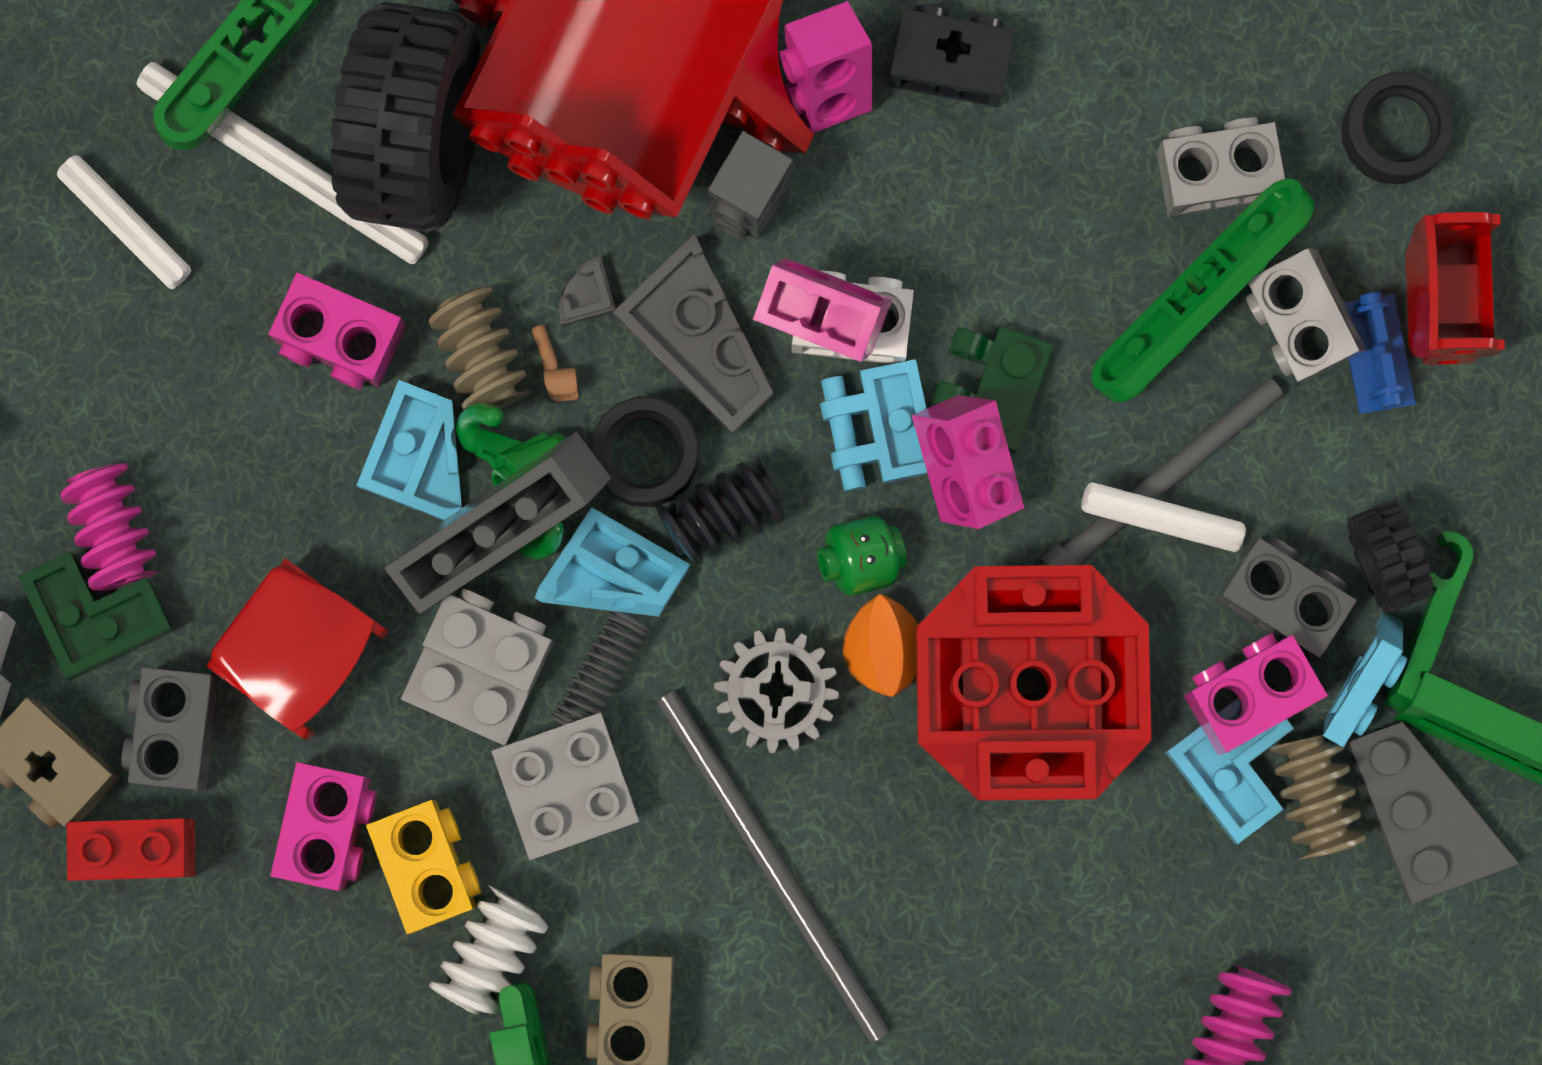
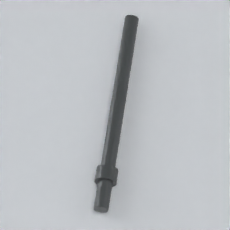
M1268 378L1130 492L1158 499L1281 398L1284 394L1279 385L1273 379ZM1099 517L1065 546L1061 547L1057 544L1040 558V566L1077 565L1124 527L1126 523Z

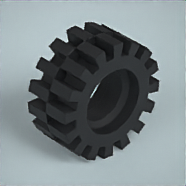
M1390 501L1348 518L1347 529L1350 533L1348 536L1350 544L1355 549L1353 552L1354 556L1360 564L1363 578H1366L1368 582V590L1371 595H1375L1376 603L1379 607H1382L1383 612L1389 614L1433 595V579L1428 574L1431 570L1429 563L1423 557L1425 551L1422 544H1419L1416 539L1417 533L1414 527L1409 525V517L1405 511H1401V507L1397 502Z

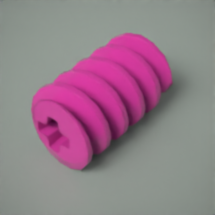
M127 463L109 464L79 473L67 480V483L71 484L63 489L60 494L63 503L78 505L68 513V523L74 526H86L74 537L75 544L78 547L92 548L82 556V566L86 569H101L88 580L89 588L92 590H114L135 583L145 577L150 578L158 573V571H144L143 568L146 562L157 555L156 551L137 549L136 546L137 542L150 534L148 528H130L129 525L132 519L143 512L140 506H123L122 503L123 499L136 491L135 486L116 484L115 481L118 476L129 469Z
M1234 965L1239 969L1237 973L1219 972L1218 980L1230 992L1229 994L1210 995L1209 1001L1221 1012V1015L1201 1017V1024L1213 1035L1211 1038L1193 1037L1192 1045L1204 1055V1058L1185 1059L1183 1065H1245L1246 1061H1265L1267 1055L1254 1044L1255 1039L1272 1040L1276 1033L1263 1022V1018H1281L1284 1011L1271 998L1273 995L1291 996L1293 990L1282 983Z

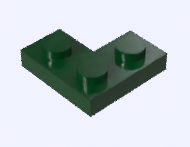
M71 551L18 576L65 679L69 681L174 631L152 582L147 577L96 601L79 562Z

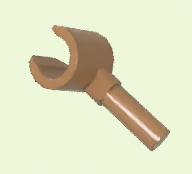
M539 325L534 327L531 331L543 361L544 381L548 396L556 402L577 400L579 395L576 368L558 369L557 358L545 326Z

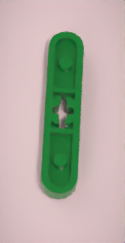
M241 0L158 100L154 108L153 121L159 138L167 146L176 150H190L199 147L205 142L321 0ZM270 15L263 27L266 41L262 44L256 40L251 41L241 50V57L238 58L236 53L241 49L240 46L244 41L241 28L247 26L250 29H254Z
M1282 179L1266 188L1100 356L1092 370L1094 387L1112 402H1124L1141 394L1147 384L1174 357L1179 355L1187 344L1257 274L1265 269L1268 262L1296 234L1300 233L1308 225L1314 211V200L1309 192L1294 179ZM1206 287V290L1201 295H1198L1199 291Z

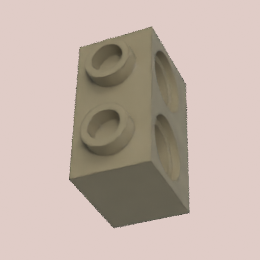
M603 953L602 965H591L590 1000H600L599 1023H588L587 1058L597 1059V1065H669L674 956ZM634 967L645 974L648 988L642 998L626 1000L618 994L615 988V978L621 969ZM632 1026L643 1034L645 1048L642 1054L638 1057L627 1059L615 1052L612 1045V1037L618 1028Z

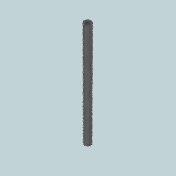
M676 690L668 693L657 701L660 709L869 1042L872 1044L890 1032L887 1025Z

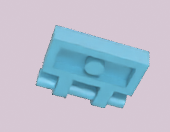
M916 359L860 370L863 393L847 396L843 376L821 380L825 402L820 404L823 421H829L835 446V452L830 454L834 471H840L844 492L866 487L862 466L878 462L883 484L928 475L911 416L926 409ZM868 412L874 443L858 446L852 416Z

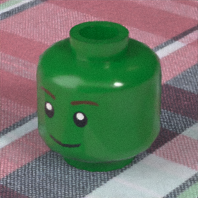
M867 516L832 525L826 533L825 546L817 551V561L820 573L826 582L833 581L836 587L845 595H859L892 586L899 576V570L904 569L906 566V550L901 533L895 525L888 526L879 516Z

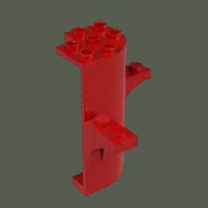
M453 0L459 5L458 12L469 21L481 26H488L489 22H498L452 117L470 130L468 137L472 142L486 150L500 152L508 157L510 160L507 167L517 175L531 181H538L542 177L560 187L581 195V200L586 205L599 212L613 214L615 208H620L631 215L649 220L652 214L677 217L723 121L740 127L749 135L779 152L786 151L805 154L814 136V133L804 124L792 106L782 80L778 57V26L783 0Z

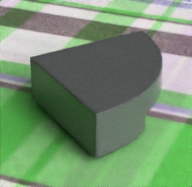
M601 256L582 264L567 282L559 302V318L562 327L608 315L615 310Z

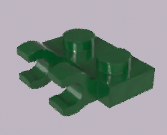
M1002 326L997 329L994 341L974 331L958 327L957 331L954 332L948 353L985 366L976 393L973 394L962 387L940 380L939 384L936 385L929 406L932 407L957 395L996 400L1008 449L1016 453L1053 344Z

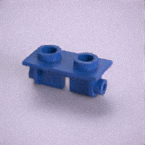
M1373 292L1359 296L1360 300L1344 302L1368 350L1349 360L1359 414L1415 405L1395 295L1383 296L1382 292Z

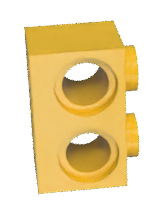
M430 800L366 825L407 934H413L477 909L473 897L482 894L481 887L471 862L468 861L463 864L459 862L453 842L461 840V834L450 807L440 810L437 801ZM415 821L424 822L432 832V843L429 849L420 855L410 853L403 844L404 830ZM435 875L447 878L453 888V896L450 903L442 909L432 908L423 897V887L426 881Z

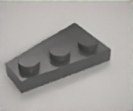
M695 234L685 241L613 311V315L732 435L773 397V391L744 333L740 329Z
M1403 722L1346 742L1408 904H1414L1519 864Z

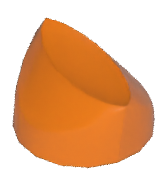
M881 594L872 598L858 610L844 634L843 656L847 669L860 684L890 697L901 693L912 684L916 678V627L919 625L913 615L903 605Z

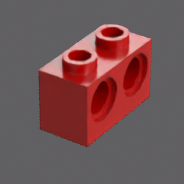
M195 819L67 822V881L196 877Z

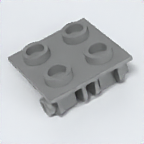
M601 712L491 751L529 861L639 822L628 785L624 780Z

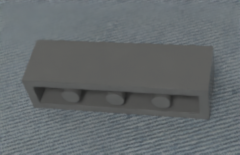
M576 431L412 541L384 569L420 614L587 505L610 481L611 477Z

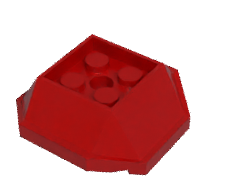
M1092 565L975 566L916 627L917 744L977 801L1097 799L1151 741L1149 624L1108 584V581ZM1034 669L1044 675L1047 681V691L1041 700L1030 701L1020 695L1016 681L1021 671Z

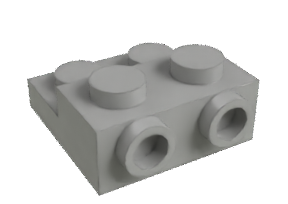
M463 588L459 598L449 594L443 599L422 645L424 649L401 700L506 746L554 642L542 636L546 625L518 612L514 613L510 622L490 613L494 604L493 601Z

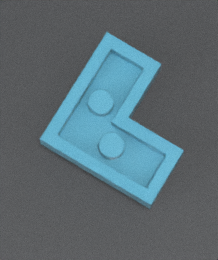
M1239 698L1234 699L1217 714L1225 720H1235L1241 710ZM1286 719L1231 751L1217 755L1200 725L1165 753L1233 843L1239 844L1283 810L1249 762L1294 728Z

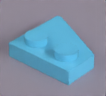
M398 380L356 486L442 521L462 509L452 400Z
M591 507L538 587L535 599L543 603L659 617L685 577L690 564Z
M1382 612L1375 625L1377 627L1375 638L1364 656H1358L1343 687L1324 719L1323 736L1342 747L1345 746L1353 732L1360 736L1365 732L1378 707L1372 703V700L1382 684L1389 688L1395 684L1407 662V658L1401 655L1403 652V621L1385 612Z

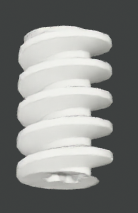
M490 885L489 887L499 898L498 902L492 903L479 900L477 903V907L487 918V921L484 924L467 920L464 925L475 938L474 943L455 941L453 944L455 950L463 958L462 963L443 961L441 967L451 979L450 983L445 984L431 981L429 987L441 996L476 1015H479V1012L497 1014L500 1011L499 1003L490 993H500L503 988L511 986V983L502 974L503 971L517 974L523 972L525 967L514 954L515 951L532 954L537 948L526 934L527 931L545 933L549 928L537 912Z

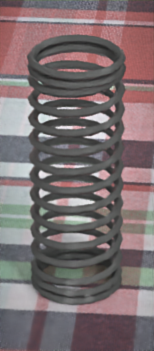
M611 611L607 616V620L615 627L602 624V629L609 635L597 633V638L604 644L591 642L592 647L601 654L590 650L586 651L587 656L596 663L586 659L581 660L582 665L591 672L581 668L576 669L577 674L586 681L576 677L571 678L572 682L580 689L588 691L586 689L588 687L608 697L613 696L612 692L603 686H595L588 683H594L591 678L612 688H617L618 685L608 677L599 674L596 669L617 679H623V676L616 670L608 668L601 660L622 670H628V667L621 661L610 657L606 651L629 662L633 661L630 655L618 650L609 641L634 653L638 652L635 646L621 640L614 632L639 644H642L643 640L623 629L620 624L633 629L634 632L644 637L648 636L647 633L650 632L649 628L623 612ZM572 686L566 687L567 691L577 699L583 700L581 698L583 696L600 705H608L607 701L598 695H590ZM561 695V699L572 708L578 709L576 706L578 705L595 714L600 712L603 714L602 710L594 704L588 702L585 704L567 695ZM556 704V708L560 712L553 710V714H550L553 720L562 725L575 722L574 720L576 719L571 714L582 719L592 716L589 713L583 711L580 713L562 704Z

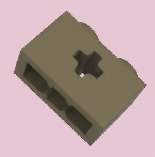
M26 698L0 726V783L10 790L16 785L23 789L33 799L28 805L29 809L53 829L59 823L63 827H67V822H81L122 777L38 700ZM41 756L48 758L56 757L52 764L53 770L57 773L54 779L38 778L42 767L37 760Z

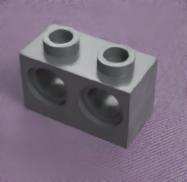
M742 131L708 189L709 212L717 216L713 224L736 239L743 240L747 233L758 240L792 183L793 159Z
M1271 537L1268 542L1258 538L1250 544L1215 600L1268 634L1273 633L1278 641L1293 635L1306 659L1311 662L1320 659L1357 600L1345 593L1349 586L1338 576L1322 568H1319L1315 574L1298 563L1297 559L1300 554L1288 544L1274 537ZM1265 565L1275 572L1278 584L1272 595L1261 594L1253 588L1250 574L1254 566ZM1304 596H1314L1323 603L1326 616L1320 626H1311L1301 618L1299 605Z
M142 668L141 679H134L132 681L129 692V713L136 714L134 736L126 737L122 750L121 766L122 771L129 772L128 783L206 791L219 677L210 674ZM179 685L185 693V705L180 713L167 717L160 709V696L167 687ZM171 742L178 751V763L171 772L162 775L154 768L152 756L160 744Z

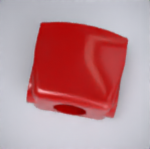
M1488 212L1438 213L1424 215L1416 223L1406 250L1408 346L1414 357L1423 359V364H1469L1480 357L1496 356L1505 350L1504 339L1494 338L1491 232L1500 225V214Z
M284 558L279 566L269 571L216 643L211 652V659L206 666L245 694L254 704L301 738L310 741L315 732L305 724L324 708L347 680L359 661L371 632L384 640L389 631L350 602L330 591Z

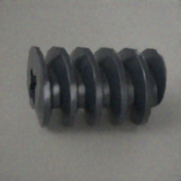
M757 455L758 472L756 473L744 462L736 464L737 483L730 480L724 473L715 475L717 493L715 494L703 483L695 485L697 501L695 504L682 493L675 495L676 514L674 515L662 504L654 506L680 558L681 555L685 554L696 565H700L703 563L701 548L703 544L708 545L717 555L723 553L722 534L724 533L730 536L738 545L743 543L742 524L747 523L758 534L764 532L762 514L766 512L779 524L784 522L781 500Z

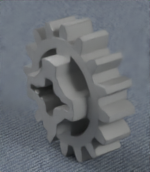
M778 628L774 641L766 642L765 637L759 630L754 632L755 647L748 649L740 642L733 645L739 657L736 663L726 660L721 661L720 668L730 676L728 681L714 683V690L728 694V701L723 702L716 708L718 714L733 713L735 719L727 729L731 735L743 728L749 732L746 741L747 747L752 748L759 738L767 740L769 754H775L778 742L780 740H787L789 747L794 752L799 750L798 735L804 732L813 740L819 737L817 728L813 724L817 719L831 722L833 715L823 708L824 701L837 700L839 692L826 688L825 681L830 680L837 673L835 668L820 669L818 663L825 654L823 648L814 650L810 654L804 650L807 639L806 635L801 634L794 644L786 642L784 629ZM769 654L768 667L755 678H740L744 669L753 660ZM789 655L798 659L807 667L814 683L798 680L788 668ZM780 664V676L783 677V684L785 687L793 688V696L783 697L781 706L778 707V716L774 719L772 718V706H770L769 696L760 694L759 690L761 686L770 685L772 676H775V666ZM738 699L754 701L765 714L764 728L752 722L745 715ZM797 704L813 705L808 715L801 722L784 729L785 715Z

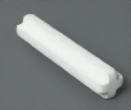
M74 155L61 165L57 171L58 178L168 288L174 289L186 280L191 273L190 266L80 156Z
M1093 482L1086 486L1081 503L1082 510L1092 515L1232 552L1240 550L1246 533V527L1242 522Z

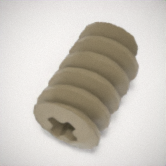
M491 286L472 289L447 299L437 307L438 311L429 319L432 330L446 331L437 341L440 351L455 352L445 362L448 371L463 373L453 384L456 392L471 394L463 402V410L470 404L485 402L501 409L524 399L532 393V391L516 392L514 388L516 384L527 376L525 370L508 371L506 365L518 356L517 350H499L497 344L510 335L508 328L491 329L489 323L502 314L500 307L483 308L481 305L482 301L494 293Z
M1323 735L1269 747L1270 753L1287 755L1289 760L1278 766L1274 771L1276 776L1294 779V783L1280 792V796L1284 799L1298 800L1300 804L1285 815L1286 821L1304 823L1305 825L1304 829L1290 837L1291 842L1294 844L1310 846V851L1297 860L1352 849L1367 839L1365 832L1347 829L1349 824L1361 817L1360 810L1342 807L1341 804L1356 794L1355 788L1336 784V780L1350 771V766L1348 764L1331 762L1330 759L1342 751L1345 746L1342 747L1331 740H1326Z

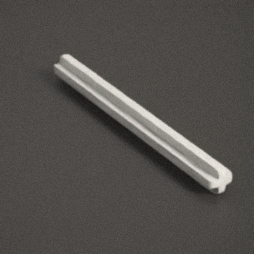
M150 62L139 75L136 84L141 91L158 101L177 76L156 62ZM232 111L227 114L211 134L212 137L409 264H415L425 253L429 242L426 236L417 230L351 219L336 202L337 193L333 190L332 176Z

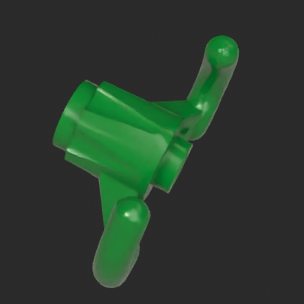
M485 402L473 403L467 406L460 414L456 426V432L463 448L474 453L477 457L486 460L494 469L491 473L494 486L566 438L557 432L549 436L542 432L521 442L481 429L480 424L497 427L504 418V413L499 407ZM559 522L541 534L540 537L538 536L518 549L524 557L535 560H543L553 556L562 542L564 532L562 522Z

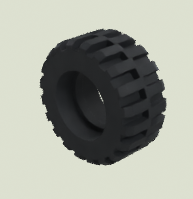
M382 2L367 9V13L362 14L358 20V29L353 31L348 43L349 50L347 56H344L340 70L342 75L334 102L336 109L335 117L332 120L331 136L333 137V145L330 151V166L333 167L332 187L337 193L335 199L338 206L351 219L430 232L448 223L452 218V211L457 209L461 200L462 188H465L467 182L468 168L473 158L475 145L468 137L470 130L455 120L452 115L481 58L479 55L481 44L479 36L476 35L477 29L461 13Z

